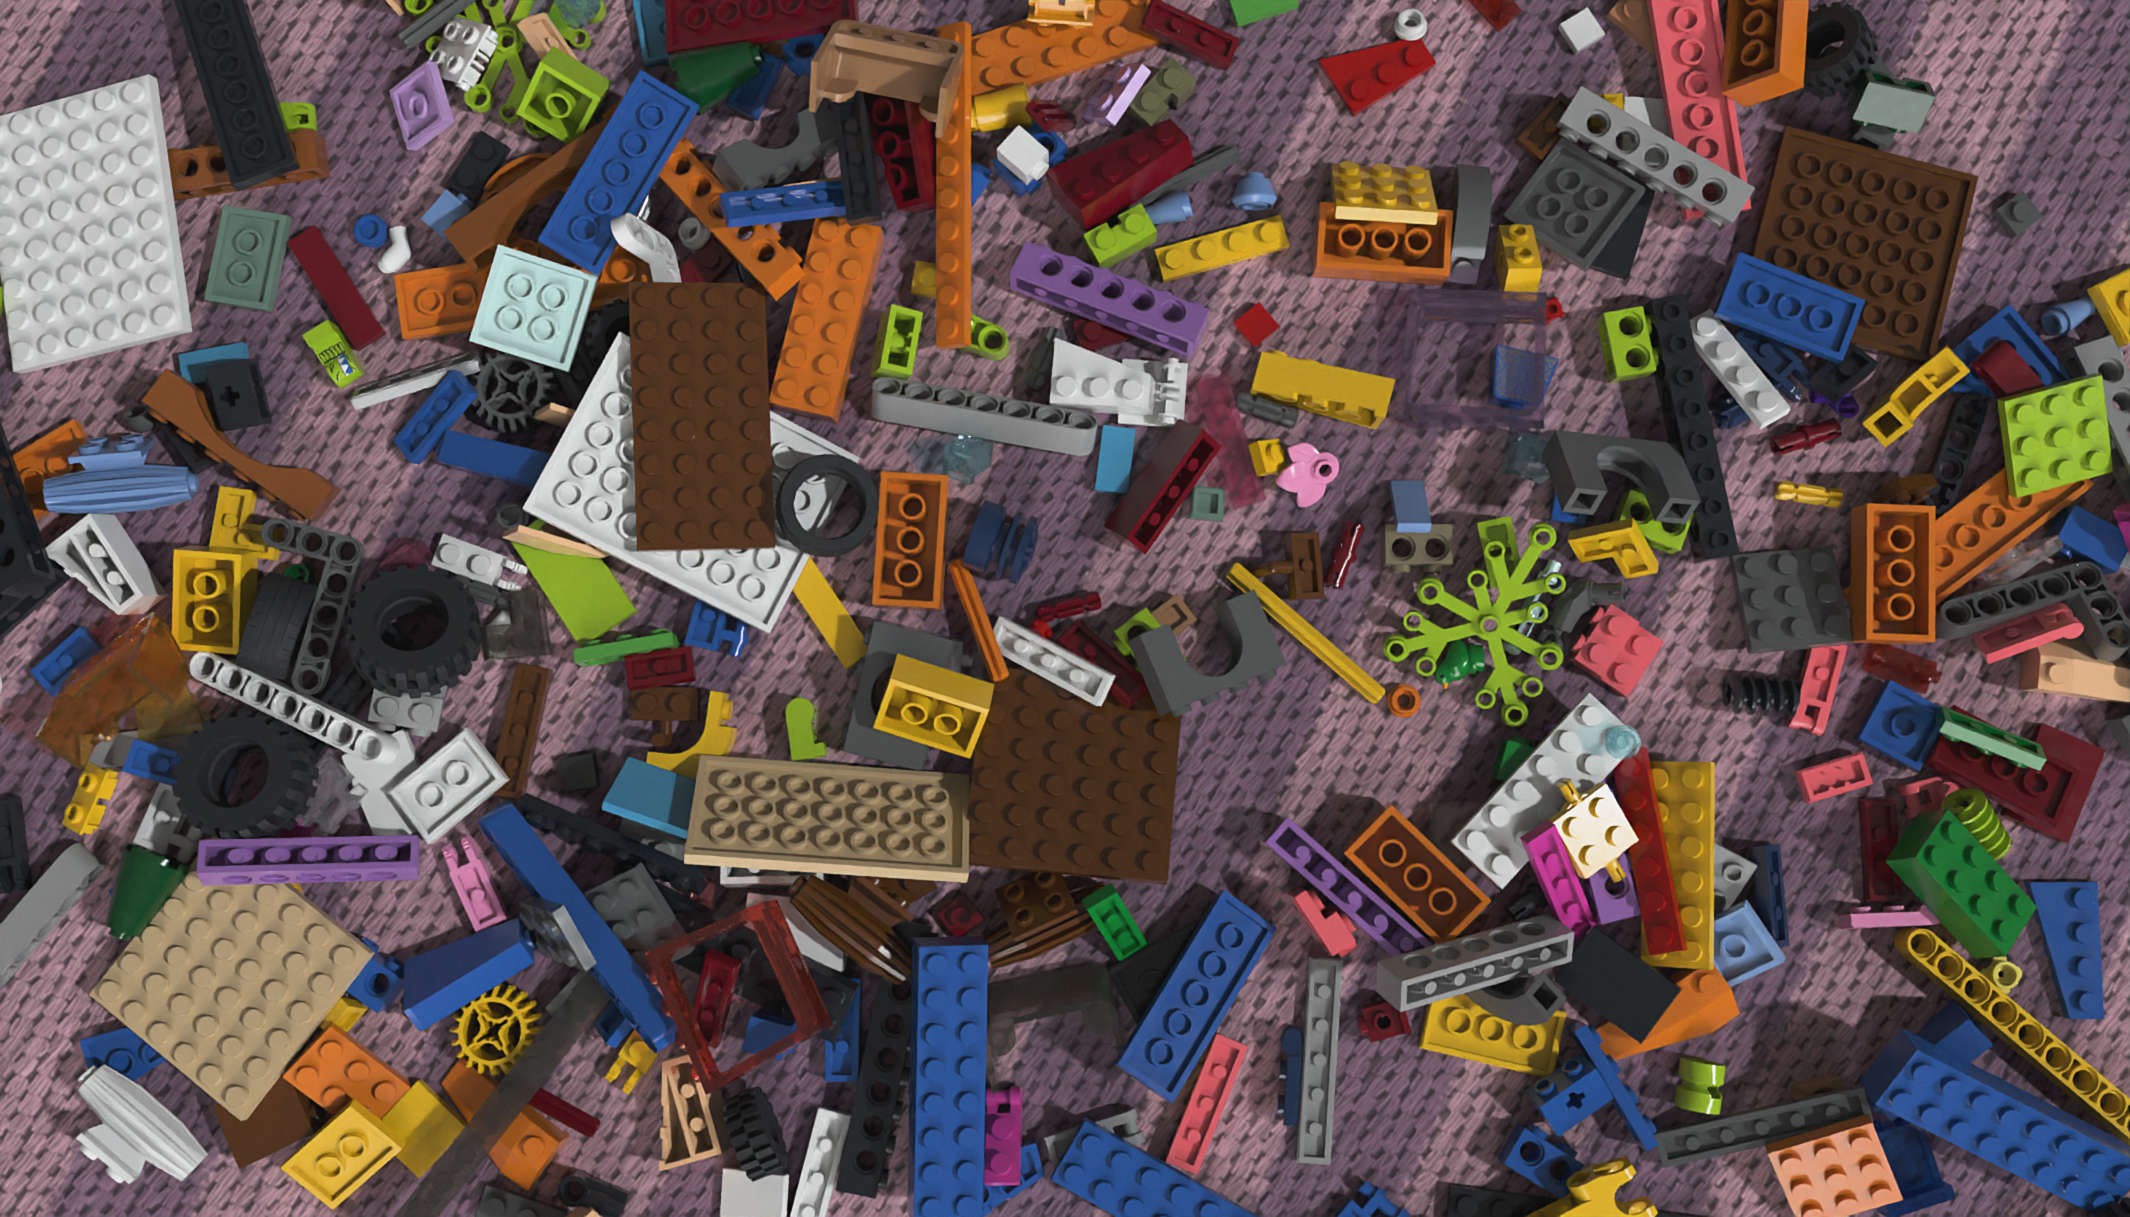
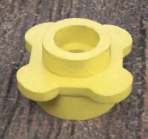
M2006 956L1992 957L1990 965L1980 971L1982 975L2005 994H2008L2010 989L2015 987L2022 977L2021 969L2008 962ZM2000 971L2003 972V977H1999L1998 973Z

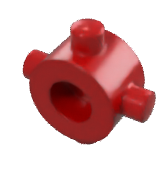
M1552 297L1551 300L1546 301L1544 304L1538 303L1536 309L1540 310L1544 324L1549 325L1550 321H1554L1558 317L1564 318L1565 312L1562 311V305L1558 302L1559 298Z
M1034 619L1032 625L1027 626V629L1045 639L1052 636L1049 625L1040 619Z

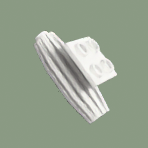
M106 1064L100 1068L93 1065L78 1079V1082L82 1084L78 1092L103 1122V1124L82 1132L76 1138L82 1143L79 1149L94 1161L97 1158L102 1160L108 1166L105 1169L106 1173L118 1183H122L125 1180L130 1184L145 1172L143 1170L145 1161L183 1181L208 1155L187 1126L141 1085Z

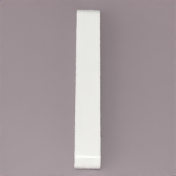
M198 652L190 660L189 671L195 679L358 759L385 765L393 762L399 754V743L392 735L376 729L316 698L301 694L295 688L270 676L267 677L261 675V673L258 674L251 672V670L243 669L237 666L236 660L229 656L211 652ZM240 676H241V682H240V684L238 685V680H239V678H240ZM268 689L269 693L267 698L265 699V693ZM296 702L295 711L292 713L293 704ZM322 715H324V721L320 727L319 721ZM351 728V729H352V735H351L350 739L347 740V733H348L349 729ZM377 742H380V749L375 754V745Z

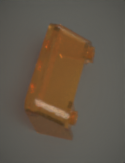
M154 612L148 614L76 668L61 685L35 739L82 771L86 767L95 746L102 741L107 743L112 740L120 730L117 724L121 716L155 692L170 704L176 702L181 688L190 679L188 674L190 666L166 621Z

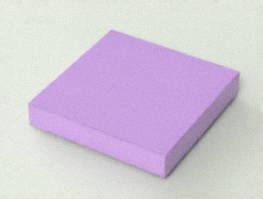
M424 62L389 90L407 150H419L455 123L437 62Z

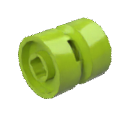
M1680 1057L1678 1077L1683 1081L1682 1084L1676 1086L1674 1106L1690 1111L1719 1115L1722 1094L1718 1091V1087L1724 1085L1726 1065L1703 1059Z

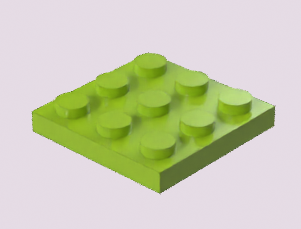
M2092 373L1997 399L2010 496L2019 498L2113 472L2104 386L2101 374Z

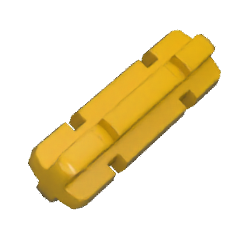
M1789 481L1777 482L1774 491L1775 498L1788 501V499H1792L1793 502L1813 505L1823 504L1826 507H1839L1843 501V491L1841 489H1825L1822 486L1802 483L1794 485L1793 482Z

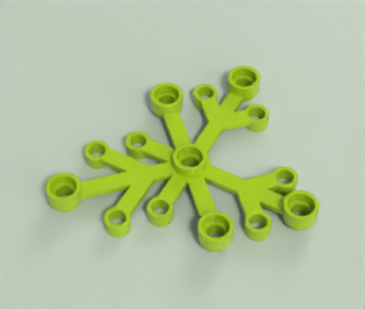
M433 0L404 1L406 8L416 18L436 5ZM482 0L483 6L490 13L495 29L491 28L490 30L499 35L496 39L498 45L491 55L493 57L480 84H475L474 88H470L468 92H465L464 99L466 104L476 113L489 111L494 104L493 89L508 61L516 83L507 102L500 107L499 115L506 123L515 124L521 118L516 112L531 82L519 55L524 48V44L528 42L517 24L529 16L536 0H520L509 24L503 12V0H498V3L493 7L488 6L490 0ZM555 0L548 13L549 18L564 40L570 42L576 50H586L591 44L590 36L584 29H573L570 26L583 21L588 23L602 21L606 15L605 4L602 0H579L577 9L566 12V10L574 6L575 0H568L566 3ZM420 2H426V6L423 9L417 10V5ZM476 2L464 9L467 17L460 14L455 16L483 23ZM590 8H599V11L596 14H588ZM584 35L585 41L581 44H576V37ZM432 36L427 40L426 49L430 54L433 52V45L440 43L443 36ZM507 39H513L511 46L507 48L503 46ZM480 96L486 97V101L482 105H476V100ZM508 109H515L513 117H505ZM523 118V126L532 137L544 138L549 134L543 129L535 130V125Z
M1537 522L1529 528L1528 540L1530 544L1510 577L1504 559L1506 552L1504 544L1498 539L1489 540L1485 544L1484 552L1491 561L1500 593L1493 605H1491L1486 586L1488 583L1487 574L1480 568L1472 569L1467 575V583L1474 591L1478 609L1444 591L1443 584L1438 578L1434 576L1422 578L1417 584V596L1421 602L1427 605L1438 603L1471 622L1442 628L1424 618L1420 611L1409 610L1403 617L1405 628L1409 631H1420L1424 634L1410 638L1400 633L1390 634L1383 643L1384 655L1391 661L1399 662L1406 659L1410 652L1427 648L1426 652L1417 658L1416 670L1422 676H1430L1435 672L1436 661L1447 642L1473 635L1487 640L1495 668L1484 686L1476 691L1475 702L1482 709L1491 708L1495 704V694L1500 687L1504 703L1500 708L1503 722L1511 727L1523 725L1528 719V709L1526 704L1517 698L1514 684L1520 686L1524 694L1529 697L1540 695L1543 685L1538 676L1527 675L1507 663L1501 638L1533 655L1537 664L1544 670H1555L1563 662V652L1558 644L1551 641L1540 644L1509 627L1527 621L1534 623L1545 621L1548 617V610L1544 603L1534 601L1528 607L1506 612L1510 603L1514 600L1545 592L1559 594L1566 587L1563 575L1558 572H1551L1545 578L1523 583L1541 552L1550 549L1556 542V532L1547 522ZM1545 531L1549 534V539L1545 543H1539L1536 540L1539 532ZM1493 544L1499 545L1501 547L1500 554L1496 556L1490 555L1488 553L1489 547ZM1474 574H1481L1484 577V581L1479 585H1475L1471 582V577ZM1554 577L1561 579V585L1556 589L1550 588L1548 585L1550 579ZM1428 586L1435 587L1437 590L1436 595L1427 597L1424 594L1425 588ZM1534 607H1541L1544 609V613L1541 617L1535 618L1531 615V610ZM1409 616H1418L1420 618L1419 624L1416 626L1409 625L1407 623ZM1488 619L1496 621V627L1492 630H1487L1483 626L1484 622ZM1393 644H1400L1403 647V651L1400 654H1394L1390 651V647ZM1548 652L1556 654V659L1551 663L1543 660L1544 655ZM1423 660H1429L1433 664L1429 670H1422L1419 665ZM1529 681H1536L1539 684L1535 691L1526 689V684ZM1482 693H1489L1492 698L1489 702L1482 703L1479 701V696ZM1517 709L1521 712V716L1518 719H1511L1508 716L1509 712Z

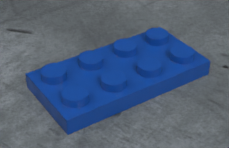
M1739 252L1734 257L1712 316L1839 364L1844 359L1865 300Z

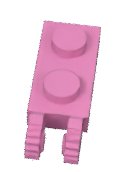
M466 835L461 838V844L469 859V863L462 866L458 853L452 844L444 846L442 851L451 871L449 875L475 932L478 933L511 917L484 858L480 856L474 839L471 835Z
M1925 905L1911 906L1907 912H1905L1904 906L1883 907V913H1871V907L1849 908L1850 914L1838 916V924L1841 929L1920 927L1940 924V921Z

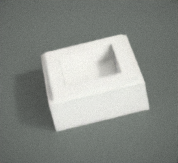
M1588 7L1562 22L1558 27V30L1575 55L1602 39L1605 35Z

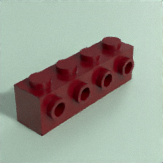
M1178 419L1103 526L1121 542L1146 555L1222 446L1203 428Z

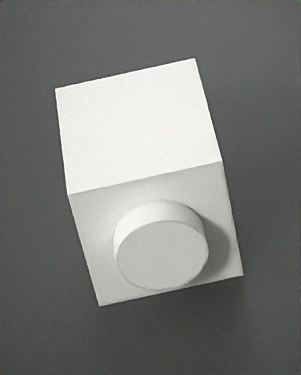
M1020 125L996 149L998 160L1026 185L1033 178L1035 180L1040 179L1049 168V151Z

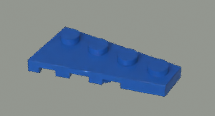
M2093 881L2024 882L2027 893L2030 894L2031 900L2037 906L2033 914L2036 924H2039L2044 940V943H2042L2046 957H2049L2053 971L2052 978L2064 1018L2104 1019L2098 883Z

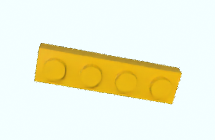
M1280 214L1157 248L1154 253L1163 283L1288 249L1290 245Z

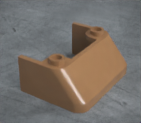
M854 20L836 21L811 61L809 111L816 112L824 97L830 101L841 103L853 97L858 90L920 103L919 112L928 121L936 122L935 137L942 138L953 114L964 59V46L953 40Z

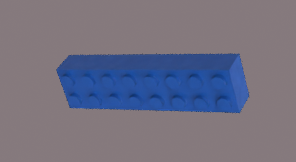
M981 936L912 938L907 1212L910 1217H983L988 944Z
M1901 1027L1860 1079V1083L1875 1105L2094 1215L2100 1209L2103 1211L2108 1209V1204L2114 1201L2118 1204L2130 1189V1146L2126 1142Z

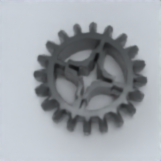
M497 350V357L490 353H485L488 363L486 365L478 364L481 369L479 375H470L471 379L477 382V385H474L473 388L478 393V396L471 403L474 407H480L476 412L477 416L482 419L486 418V424L490 427L497 425V429L503 433L510 428L512 433L519 434L521 426L525 431L530 432L532 431L531 421H534L539 426L543 425V421L534 418L535 412L551 402L559 404L558 399L551 396V393L561 391L557 384H553L558 378L554 371H550L552 367ZM514 365L531 367L528 371H521L516 375H511L506 370V368ZM497 377L498 387L492 393L493 397H491L492 385L495 378ZM508 380L518 385L516 388L519 389L517 394L520 398L510 393L513 391L510 390L512 385ZM537 381V393L532 402L530 399V392L532 388L537 385ZM515 403L523 408L522 411L513 414H505L498 411L502 406L508 407Z

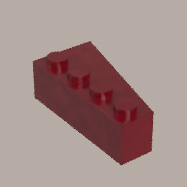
M866 92L871 132L875 141L873 142V147L876 155L881 156L885 166L883 172L898 210L922 213L936 209V137L933 122L928 121L919 112L920 103Z
M1169 118L1049 168L1045 174L1054 198L1087 233L1109 221L1192 165L1194 160L1189 137Z

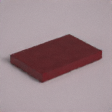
M2037 723L2031 741L2041 744L2045 753L2080 770L2081 773L2056 829L2049 831L2006 807H2003L2000 815L2058 841L2069 843L2106 750L2047 724Z

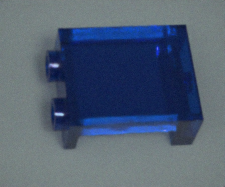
M1898 1117L1893 1122L1891 1120L1885 1122L1874 1120L1872 1122L1903 1198L1901 1201L1877 1207L1878 1213L1886 1217H1899L1956 1198L1952 1185L1942 1181L1925 1129L1901 1117Z

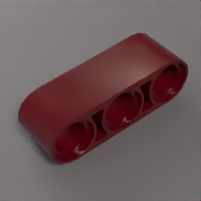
M1997 339L1970 362L1975 373L1998 399L2046 386L2014 348L2001 339Z

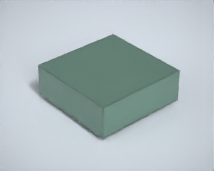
M1194 486L1191 496L1190 520L1223 522L1226 488Z

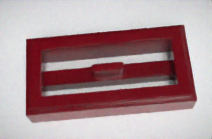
M1032 99L1025 107V111L1045 132H1070L1077 124L1074 119H1065L1068 112L1065 109H1057L1060 104L1056 100Z

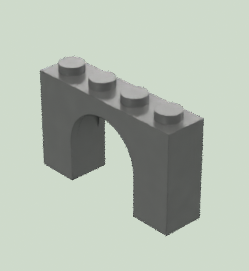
M1555 430L1542 452L1562 512L1590 515L1595 513L1608 491L1600 470H1611L1620 473L1635 482L1643 491L1655 521L1686 524L1701 501L1677 443Z
M1255 590L1227 600L1214 608L1227 638L1230 651L1228 664L1220 676L1202 675L1188 665L1169 624L1143 633L1128 641L1159 716L1171 712L1173 718L1192 711L1190 704L1200 700L1202 706L1221 699L1219 692L1229 689L1230 694L1249 687L1247 680L1257 677L1260 683L1276 676L1275 669L1286 664Z
M882 619L875 620L873 626H867L864 644L868 645L866 657H860L856 670V677L860 678L858 690H852L848 703V709L853 710L850 723H844L840 741L845 742L843 752L918 771L923 770L930 746L873 728L879 709L876 702V686L881 675L894 665L897 653L949 670L956 638Z

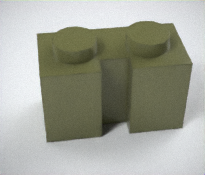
M1172 57L1135 95L1127 107L1126 117L1141 130L1167 120L1169 106L1171 105L1177 111L1194 93L1196 78Z

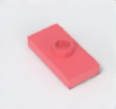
M1855 752L1794 771L1805 803H1812L1873 784L1863 752Z

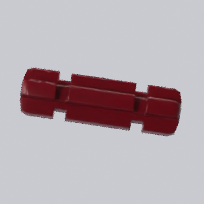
M1094 591L1086 593L1084 597L1078 595L1054 601L1055 604L1053 605L1049 603L1039 605L1037 607V614L1040 620L1047 623L1054 621L1053 618L1056 617L1062 619L1082 614L1087 609L1089 612L1098 610L1102 607L1099 593Z

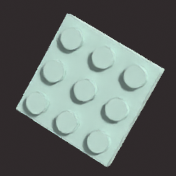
M498 244L469 341L570 372L598 277Z

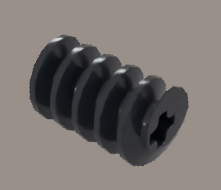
M1728 672L1723 682L1722 700L1725 707L1729 704L1732 705L1734 714H1740L1742 706L1745 705L1747 715H1753L1756 706H1758L1761 716H1767L1769 708L1772 707L1774 717H1780L1783 708H1785L1787 717L1794 718L1800 703L1801 687L1799 679L1797 677L1792 678L1789 675H1783L1779 678L1775 674H1770L1766 677L1760 673L1752 676L1749 673L1738 675L1736 672Z

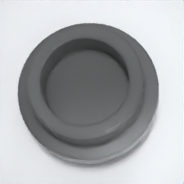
M508 501L499 507L496 513V521L503 531L517 525L527 527L530 522V514L523 511L524 504L518 501Z

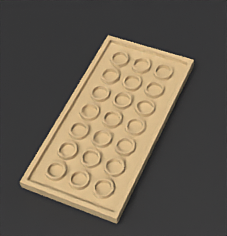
M700 755L684 852V864L967 883L969 875V820H967L970 774Z

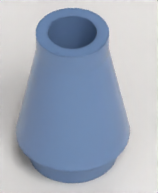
M1177 189L1155 203L1144 207L1153 225L1187 221V217L1194 215L1186 190L1178 192Z
M2086 296L2078 300L2051 305L2041 316L2042 327L2051 336H2065L2088 316L2094 314L2096 307L2092 299Z

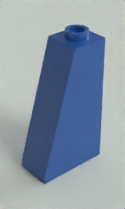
M446 430L445 437L440 439L437 446V455L439 456L437 461L446 466L532 489L552 455L451 430Z
M518 917L404 960L403 1012L419 1031L425 1030L534 963V948L537 947L534 931L527 929Z
M1954 998L1915 1034L1969 1063L1993 1046L1977 1022ZM1869 1095L1866 1097L1869 1106L1877 1115L1884 1112L1892 1122L1899 1117L1875 1105Z

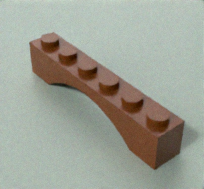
M607 118L600 123L590 126L586 133L573 142L564 144L557 153L547 160L537 163L531 171L518 180L508 183L505 189L492 198L482 201L476 209L463 218L456 219L450 227L443 231L452 246L475 275L493 263L498 244L506 247L514 228L532 207L552 193L571 185L608 124L609 120Z
M165 369L141 400L151 407L148 411L149 414L165 424L171 421L179 427L176 433L191 443H195L196 440L207 447L204 452L219 463H222L224 460L234 466L232 472L248 483L254 480L262 486L259 491L264 496L274 502H277L279 499L290 506L287 511L303 522L306 519L318 521L341 491L340 488L315 470L274 467L244 453L228 439L224 432H221V428L215 422L209 408L206 393L177 372Z

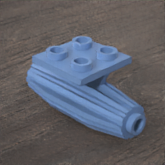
M143 434L121 436L119 441H108L107 437L86 439V443L78 446V449L68 457L69 464L81 463L85 470L48 478L43 482L44 502L48 511L71 514H110L152 510L192 500L194 492L200 491L198 474L192 473L187 466L145 464L149 450L155 445L154 438H143Z

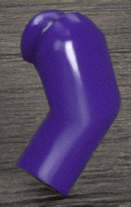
M1813 388L1809 391V400L1812 404L1827 403L1841 417L1853 418L1859 412V405L1849 392L1834 404Z

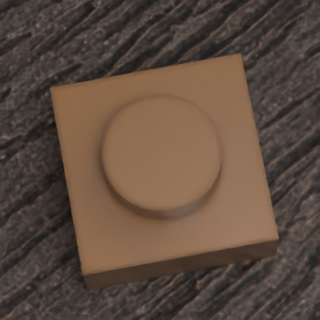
M1178 594L1151 613L1160 626L1169 624L1175 637L1197 621Z

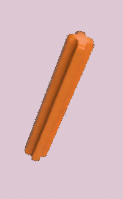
M963 558L953 560L949 563L948 567L989 677L994 682L1004 680L1009 676V672L970 568L963 566Z

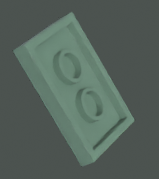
M223 205L204 300L214 304L273 313L292 218L282 214Z

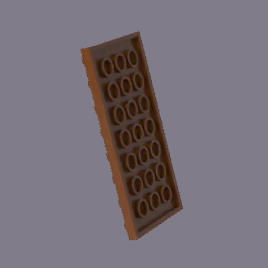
M628 282L637 552L774 549L775 534L765 287L761 283Z

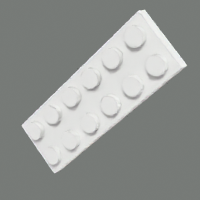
M1586 693L1449 842L1499 889H1503L1529 861L1520 837L1547 819H1550L1566 803V799L1557 787V784L1559 782L1562 783L1563 779L1570 778L1578 794L1588 791L1598 782H1602L1640 739L1591 693Z

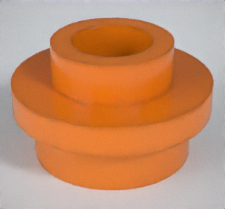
M1407 684L1393 687L1389 691L1386 700L1390 712L1401 718L1414 715L1421 703L1418 691ZM1400 695L1408 697L1409 704L1406 707L1398 705L1397 699Z

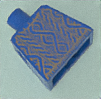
M1498 344L1491 350L1488 403L1502 406L1499 424L1517 428L1520 424L1522 411L1534 413L1539 409L1558 365L1559 358Z

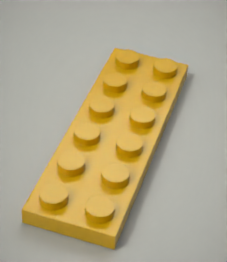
M1650 761L1687 951L1650 956L1641 915V959L1651 966L1714 970L1715 763Z

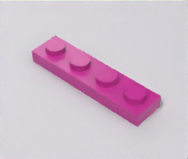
M1547 819L1520 837V840L1554 918L1573 930L1574 940L1592 929L1594 925L1596 926L1597 923L1557 827Z

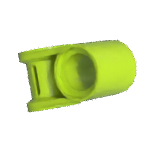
M971 313V346L958 349L975 353L989 360L998 361L1007 356L1010 350V343L1003 328ZM992 337H1000L1003 340L1001 346L993 350L986 347V342Z

